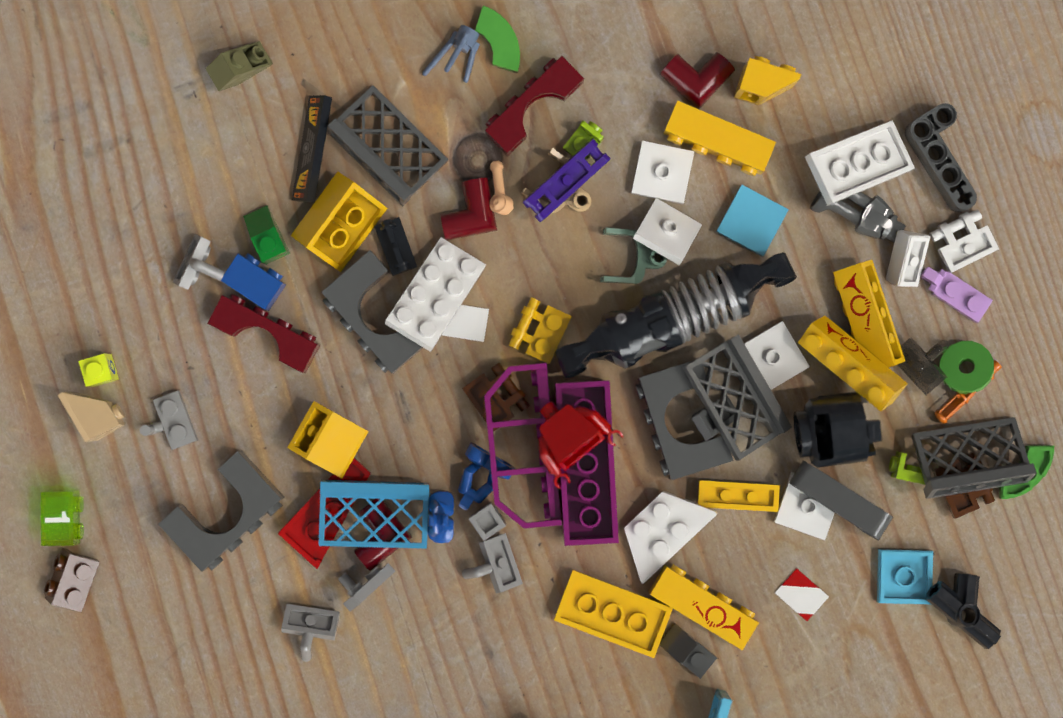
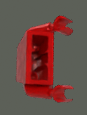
M549 402L540 411L547 421L539 427L542 433L538 439L539 454L549 473L554 474L553 480L557 488H561L557 479L560 476H564L567 478L568 483H570L569 474L565 471L605 439L608 444L616 446L610 439L611 435L617 433L620 438H623L622 432L611 429V424L601 414L592 409L582 406L573 408L568 404L559 410L553 402Z

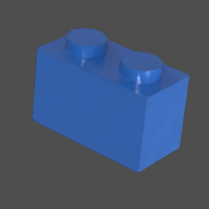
M248 253L245 257L237 254L220 281L264 310L269 311L286 286L281 281L283 276L271 268L266 272L259 267L261 261Z

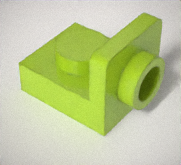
M582 121L578 129L563 146V150L573 156L592 138L600 145L604 138L601 134L602 129L592 121L588 124ZM588 154L585 160L587 161L591 155Z
M897 451L896 455L891 457L889 463V471L892 472L891 477L925 485L921 468L907 464L906 469H904L907 453Z

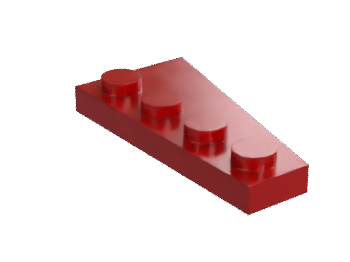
M354 457L343 478L332 474L328 480L367 481L371 472ZM320 488L278 532L288 544L316 569H318L330 547L319 546ZM326 497V509L333 516L345 506L338 498ZM352 498L343 499L348 503ZM346 509L336 518L341 525L345 521L349 510ZM325 513V524H326V523L330 520V518H329L328 515ZM334 522L325 528L324 540H334L340 528Z

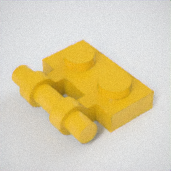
M531 297L527 307L524 306L521 311L523 315L517 328H513L510 334L512 339L509 346L518 350L523 340L529 343L525 354L550 364L572 316L549 305L544 314L536 311L540 301ZM532 319L540 322L534 336L526 333Z

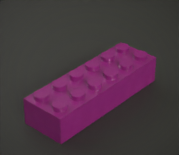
M610 380L555 384L556 407L559 410L568 404L573 408L582 406L595 410L611 424L612 429ZM604 439L565 471L569 474L570 483H568L566 477L560 476L565 546L619 543L614 449Z

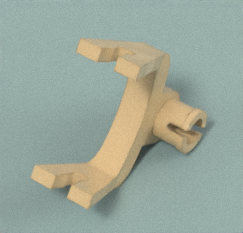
M554 148L548 152V155L562 164L569 160ZM527 188L521 192L525 197L532 193ZM579 188L552 213L558 212L565 205L576 212L586 211L591 205V197L586 191ZM582 196L585 198L583 206L577 203V197ZM538 199V201L542 204L543 207H545L548 204L542 199Z

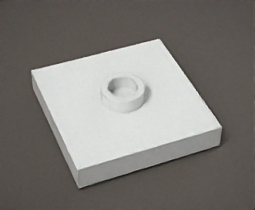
M642 141L631 194L684 204L694 151Z
M656 198L633 239L680 265L702 224Z
M783 321L744 343L771 390L810 367Z
M791 472L773 522L825 540L835 513L789 484V481L795 474Z

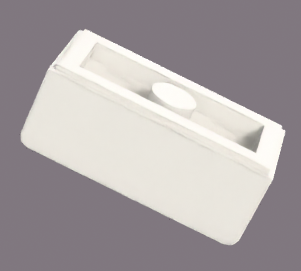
M904 230L897 231L886 275L888 282L896 286L918 287L930 240L929 235Z

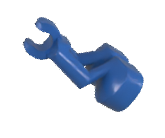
M472 442L468 446L465 455L473 463L464 469L458 491L464 495L459 503V506L464 510H468L473 501L482 503L493 491L490 452ZM496 456L497 471L516 469ZM481 467H484L489 471L487 483L478 490L471 488L473 474ZM509 475V476H498V477L501 478V479H507V480H508V479L511 478L512 475Z
M437 491L429 498L428 508L432 514L428 515V536L434 542L448 543L454 536V520L449 518V516L454 514V496L449 491Z

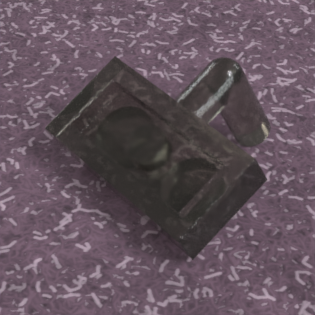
M911 337L901 345L905 362L898 364V366L926 396L947 378L933 360L948 349L949 343L946 340H941L925 353Z

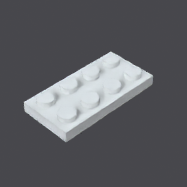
M893 120L805 156L827 206L915 169Z
M441 237L387 317L385 324L431 352L485 269L486 264Z

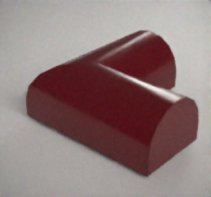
M716 52L697 72L677 54L665 66L660 75L695 108L700 109L734 73L735 68L723 55Z
M477 178L462 182L466 209L440 214L445 240L498 231L495 214L489 206L491 193L488 178Z
M374 499L372 502L375 504L379 499ZM384 501L377 506L387 518L393 513ZM370 504L365 506L358 512L359 515L362 516L372 506ZM375 509L363 519L373 531L385 521ZM396 516L390 520L400 532L405 528ZM388 523L376 533L383 541H391L397 535L396 531ZM408 531L403 534L408 540L412 538ZM373 536L368 541L378 540ZM399 537L395 542L405 541L401 537ZM357 547L354 552L362 564L371 571L399 548Z

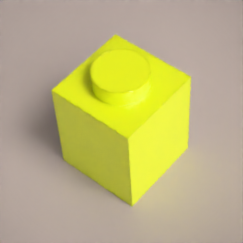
M104 353L78 361L86 387H95L119 380L112 354Z

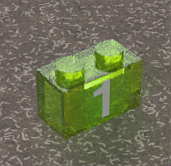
M80 490L41 492V546H74L80 544V539H83L84 525L80 523V512H83L84 500L80 496Z

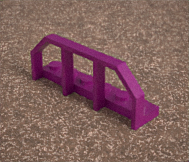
M547 363L509 366L484 396L494 504L524 529L562 525L559 492L554 484V474L549 473L540 458V454L539 463L541 467L497 471L493 428L536 424L537 439H539L542 435L539 427L547 420L540 413L541 418L492 422L490 401L492 395L512 372L531 370L532 386H538V396L533 397L535 413L540 412L542 407L550 402ZM546 472V476L541 477L542 493L548 492V503H543L545 519L550 520L526 522L501 502L498 476Z

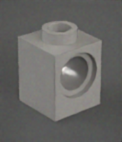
M492 502L469 517L470 522L483 541L497 533L507 524Z

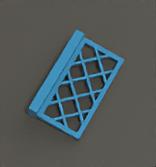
M321 480L319 546L427 549L429 483ZM326 497L338 498L345 506L333 516L326 509ZM343 498L352 499L347 503ZM357 498H364L372 506L361 517L350 507ZM370 499L379 500L374 504ZM384 499H392L398 506L388 518L377 507ZM396 499H402L406 501L401 505ZM411 500H423V511L415 518L404 508ZM346 509L358 519L347 530L336 520ZM375 509L385 521L373 531L363 519ZM400 510L412 520L401 532L390 521ZM325 513H326V514L328 515V517L330 518V520H329L326 524H325ZM421 517L422 526L417 522V520H419ZM332 522L344 532L336 540H324L325 528ZM361 522L371 534L363 541H356L349 532ZM386 523L397 533L391 541H383L376 534ZM415 524L422 531V542H410L403 534ZM345 536H347L350 540H341V539H343ZM374 536L378 541H368V540H369L371 537ZM399 537H401L405 542H395V541H396Z

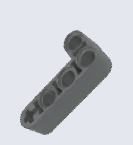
M943 103L912 121L905 129V137L948 207L955 212H962L975 205L977 195L939 134L954 124L957 119L956 109L948 103ZM938 111H942L947 115L946 124L937 120ZM915 125H920L924 128L925 135L923 138L915 135ZM930 147L938 151V160H932L929 157L928 150ZM944 170L952 173L953 180L951 183L943 180L942 173ZM959 184V188L952 192L950 191V188ZM961 195L966 197L963 203H959L957 200Z
M804 460L789 481V484L876 540H880L894 518Z

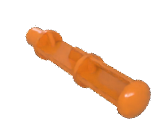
M994 360L995 374L1002 368L996 360ZM976 391L969 394L955 392L956 394L938 411H935L936 419L946 424L949 418L964 404L969 402Z

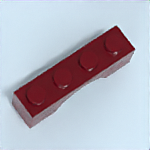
M563 56L558 60L552 58L543 67L545 72L538 79L534 76L524 86L526 91L520 97L514 95L505 104L507 109L500 116L497 113L493 115L485 124L488 127L485 130V134L507 156L527 138L523 126V118L526 110L533 102L546 97L566 101L584 83V78Z
M232 293L230 297L221 296L207 324L234 337L248 328H263L270 332L277 341L279 361L301 373L307 372L320 347V344L315 342L317 337L303 330L301 334L292 331V324L278 318L277 322L267 318L269 312L257 306L253 310L244 306L245 300Z

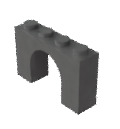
M369 250L322 291V294L326 297L322 301L332 312L337 310L343 318L340 322L349 332L354 330L361 337L357 341L367 353L370 350L374 352L378 357L375 362L382 371L386 373L389 370L394 374L422 350L423 347L399 332L390 335H380L374 333L365 325L361 316L362 299L367 291L389 273L382 262Z
M692 361L639 377V383L635 384L639 399H645L647 409H644L643 412L647 425L652 424L655 434L651 435L655 450H661L664 459L659 461L663 475H669L670 480L733 461L731 452L721 435L710 438L707 441L703 440L697 443L686 444L677 441L667 430L665 424L667 405L676 395L694 389L682 369ZM697 365L692 368L698 379L706 380L703 366Z
M242 450L237 451L218 469L238 491L242 499V516L233 529L227 532L208 530L183 504L177 506L158 524L201 572L207 568L211 571L223 561L220 557L227 550L232 553L243 543L240 538L247 531L252 534L263 524L260 519L267 513L272 516L283 506L280 501L284 496Z

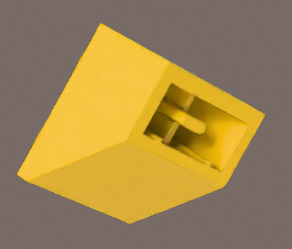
M755 56L754 59L749 58L742 69L734 98L761 105L792 89L800 80L801 74L795 72L796 68L789 65L781 64L780 67L772 65L770 60L764 57Z
M313 401L287 448L334 475L343 478L369 431Z

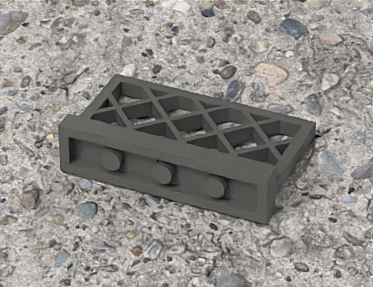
M373 85L340 117L335 118L327 128V133L401 206H404L448 162V158ZM374 95L381 102V111H365V101ZM362 105V111H356ZM350 115L362 116V129H350L344 121ZM365 116H381V129H365ZM384 116H395L399 120V130L384 129ZM365 134H381V148L369 147L365 143ZM384 134H399L400 148H384ZM403 135H414L418 139V148H403ZM375 152H381V158ZM384 153H400V166H388L384 162ZM403 153H418V167L403 166ZM422 153H433L440 161L433 167H422ZM394 171H400V177ZM403 171H419V181L412 188L403 181ZM422 171H428V172L422 177Z
M739 334L725 340L714 349L682 368L736 461L741 460L779 434L785 433L792 428ZM720 351H723L727 358L726 368L715 365L716 354ZM697 365L707 367L706 380L698 379L692 368ZM713 370L725 373L722 386L711 383ZM730 375L738 377L741 382L739 391L728 388ZM710 388L721 391L719 404L711 402L708 396ZM727 393L738 396L736 409L725 406ZM744 398L752 401L754 405L753 414L741 411ZM723 411L735 414L732 427L726 426L722 421ZM740 416L752 419L749 432L738 429ZM757 421L765 424L769 431L768 435L764 437L755 435ZM737 434L748 437L747 447L741 452L735 443Z
M1015 417L913 433L911 436L925 482L923 490L926 499L1028 483L1036 475L1034 463H1029ZM1010 426L1012 433L1010 441L996 434L999 427ZM980 430L989 436L984 446L970 437L974 431ZM948 435H956L964 440L959 449L945 442ZM992 438L1006 447L1001 456L987 448ZM930 439L938 444L933 454L922 447L921 440ZM966 443L980 450L975 460L961 452ZM940 447L955 455L950 464L935 456ZM1008 449L1019 455L1021 463L1012 464L1003 458ZM983 453L997 461L994 467L986 468L978 463ZM957 457L971 465L967 472H960L952 467ZM931 461L946 469L942 476L931 477L928 468Z

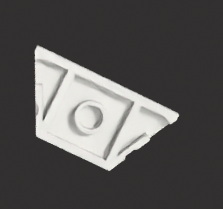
M661 492L624 528L640 581L644 584L707 525L718 512L714 509H708L695 504L693 501L676 497V495L669 492Z

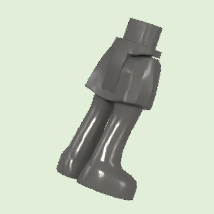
M821 191L818 192L810 206V209L817 213L825 210L838 213L855 225V231L862 235L882 240L887 238L893 243L895 242L897 231L904 230L906 227L905 224L897 220L898 216L894 215L893 210L878 195L871 198L859 192L847 197L863 208L861 212L842 200L827 206Z

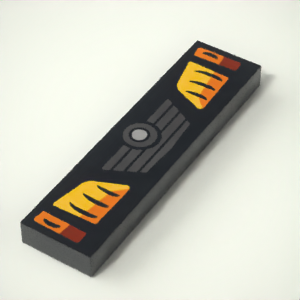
M325 95L309 96L292 196L293 201L315 202L332 97Z

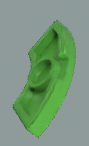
M483 6L475 31L483 36L491 45L493 51L492 65L518 73L520 48L514 30L499 13Z
M1025 445L1029 463H1034L1036 475L1028 483L999 487V499L1015 498L1032 490L1048 473L1054 456V446Z

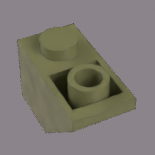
M258 41L220 53L205 69L218 91H222L243 83L267 69L273 63L261 42Z

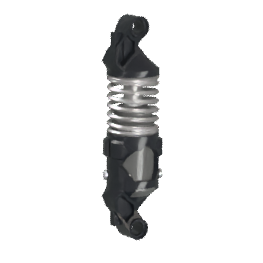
M786 253L775 254L760 265L739 264L734 266L724 262L716 266L717 281L712 271L707 270L706 272L711 289L708 288L704 277L698 274L697 281L702 293H699L694 280L689 278L688 285L690 289L686 288L684 283L679 282V291L670 286L668 293L665 290H661V292L657 291L646 295L638 306L629 310L611 311L602 315L599 326L585 341L564 345L555 351V357L564 377L571 378L583 373L587 369L586 365L592 359L606 360L627 369L634 366L643 355L653 351L667 352L686 341L689 342L691 334L698 338L701 331L706 334L709 333L710 326L713 329H718L719 322L726 326L728 318L735 322L737 319L749 316L755 296L765 284L774 285L778 288L791 283L797 278ZM718 308H721L722 314H723V318L721 317V315H720L719 312L717 311ZM709 312H712L714 322L708 315Z

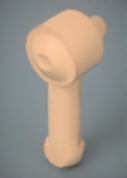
M493 161L490 164V170L492 171L495 195L492 196L489 206L493 212L507 215L514 208L513 200L505 194L502 171L504 167L502 162Z

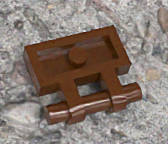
M500 363L491 368L496 375V378L492 381H489L483 373L462 388L486 423L484 396L505 372ZM511 374L502 383L510 397L504 401L496 391L490 398L492 422L509 421L515 416L509 409L514 404L518 406L521 412L530 406L524 398L526 395L523 390H519L511 380Z
M974 451L966 454L970 458L976 459ZM956 459L952 467L960 472H967L971 465L968 464L962 467L959 459ZM941 466L932 469L935 477L942 476L946 470ZM993 488L944 496L951 515L955 519L979 509L976 498L982 496L985 504L995 501L991 492Z

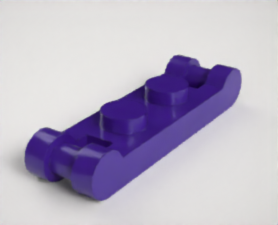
M593 138L522 201L527 208L530 207L534 211V217L539 222L548 217L611 159L606 153H602L597 146L599 144ZM588 154L595 160L591 165L585 160ZM543 195L549 201L545 207L538 201Z

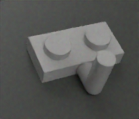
M196 234L194 235L173 283L188 290L190 285L193 286L196 283L199 272L219 281L223 278V270L203 262L210 253L211 247H209L211 241Z
M175 391L153 400L160 421L141 426L140 433L143 436L165 431L171 450L198 441L180 391Z
M506 533L479 542L485 564L462 571L464 579L479 578L489 574L496 593H501L523 584Z
M389 563L381 570L376 566L365 576L368 581L364 585L360 582L356 584L345 572L338 578L341 584L348 590L347 593L350 596L343 603L349 611H352L387 580L395 570Z
M286 604L281 631L282 633L302 635L300 644L301 659L307 662L312 658L311 645L313 637L335 641L340 612Z

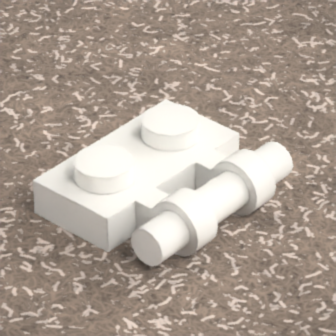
M978 209L971 213L965 212L959 215L958 219L948 224L944 222L937 226L938 229L929 233L933 242L942 238L945 240L947 245L938 249V252L950 273L999 250L988 225L977 229L974 222L982 219ZM965 228L968 235L956 240L953 233Z

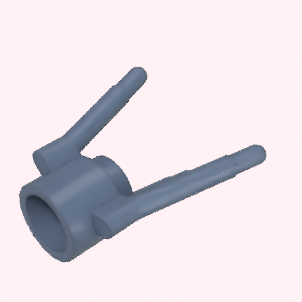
M461 25L458 32H453L449 41L428 64L422 75L426 76L453 45L455 50L444 71L449 72L461 51L468 53L470 50L463 79L467 83L476 52L480 46L476 42L479 33L468 26Z

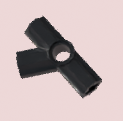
M955 573L953 590L942 581H937L936 584L931 586L926 593V600L944 614L951 625L962 629L984 649H990L998 642L1001 637V630L985 618L977 607L980 576ZM963 610L965 611V619H964V620H963L962 617H961V614H962V611H963Z

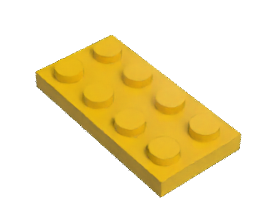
M572 569L554 621L654 658L673 608Z

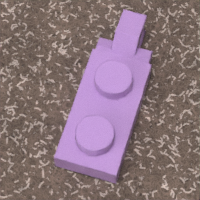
M927 267L921 273L920 277L931 284L928 290L932 292V295L975 323H979L993 301L949 271L941 269L938 273Z

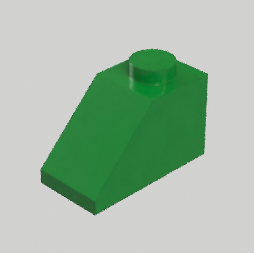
M268 205L243 216L251 241L262 263L267 265L290 254Z

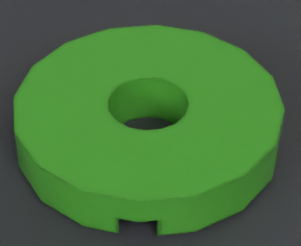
M960 341L952 344L944 351L940 360V374L944 383L955 392L961 394L978 392L990 383L994 374V360L989 350L982 344L974 341ZM966 361L973 363L975 366L974 370L968 374L962 373L959 370L960 364Z

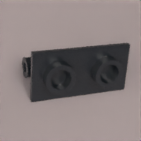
M399 217L393 220H384L381 224L374 226L392 276L417 268Z

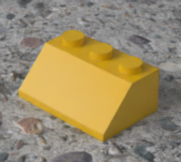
M337 171L290 236L341 272L388 208L355 182Z

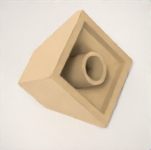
M62 392L58 394L59 399L85 442L98 441L125 425L122 419L125 417L124 412L117 403L114 405L112 401L77 392Z

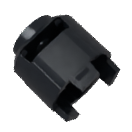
M856 391L823 395L809 399L805 404L804 410L795 411L793 414L794 435L799 456L809 457L811 464L817 468L865 462L869 456L876 455L873 443L882 441L880 420H866L863 403H868V401Z

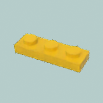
M699 480L697 504L706 508L778 512L780 485Z

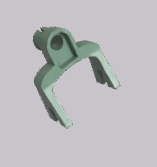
M603 229V235L631 236L632 238L637 230ZM634 239L637 257L632 276L630 278L603 276L600 277V282L638 284L644 278L645 269L662 268L666 264L667 258L660 255L661 261L659 263L656 262L652 257L657 252Z

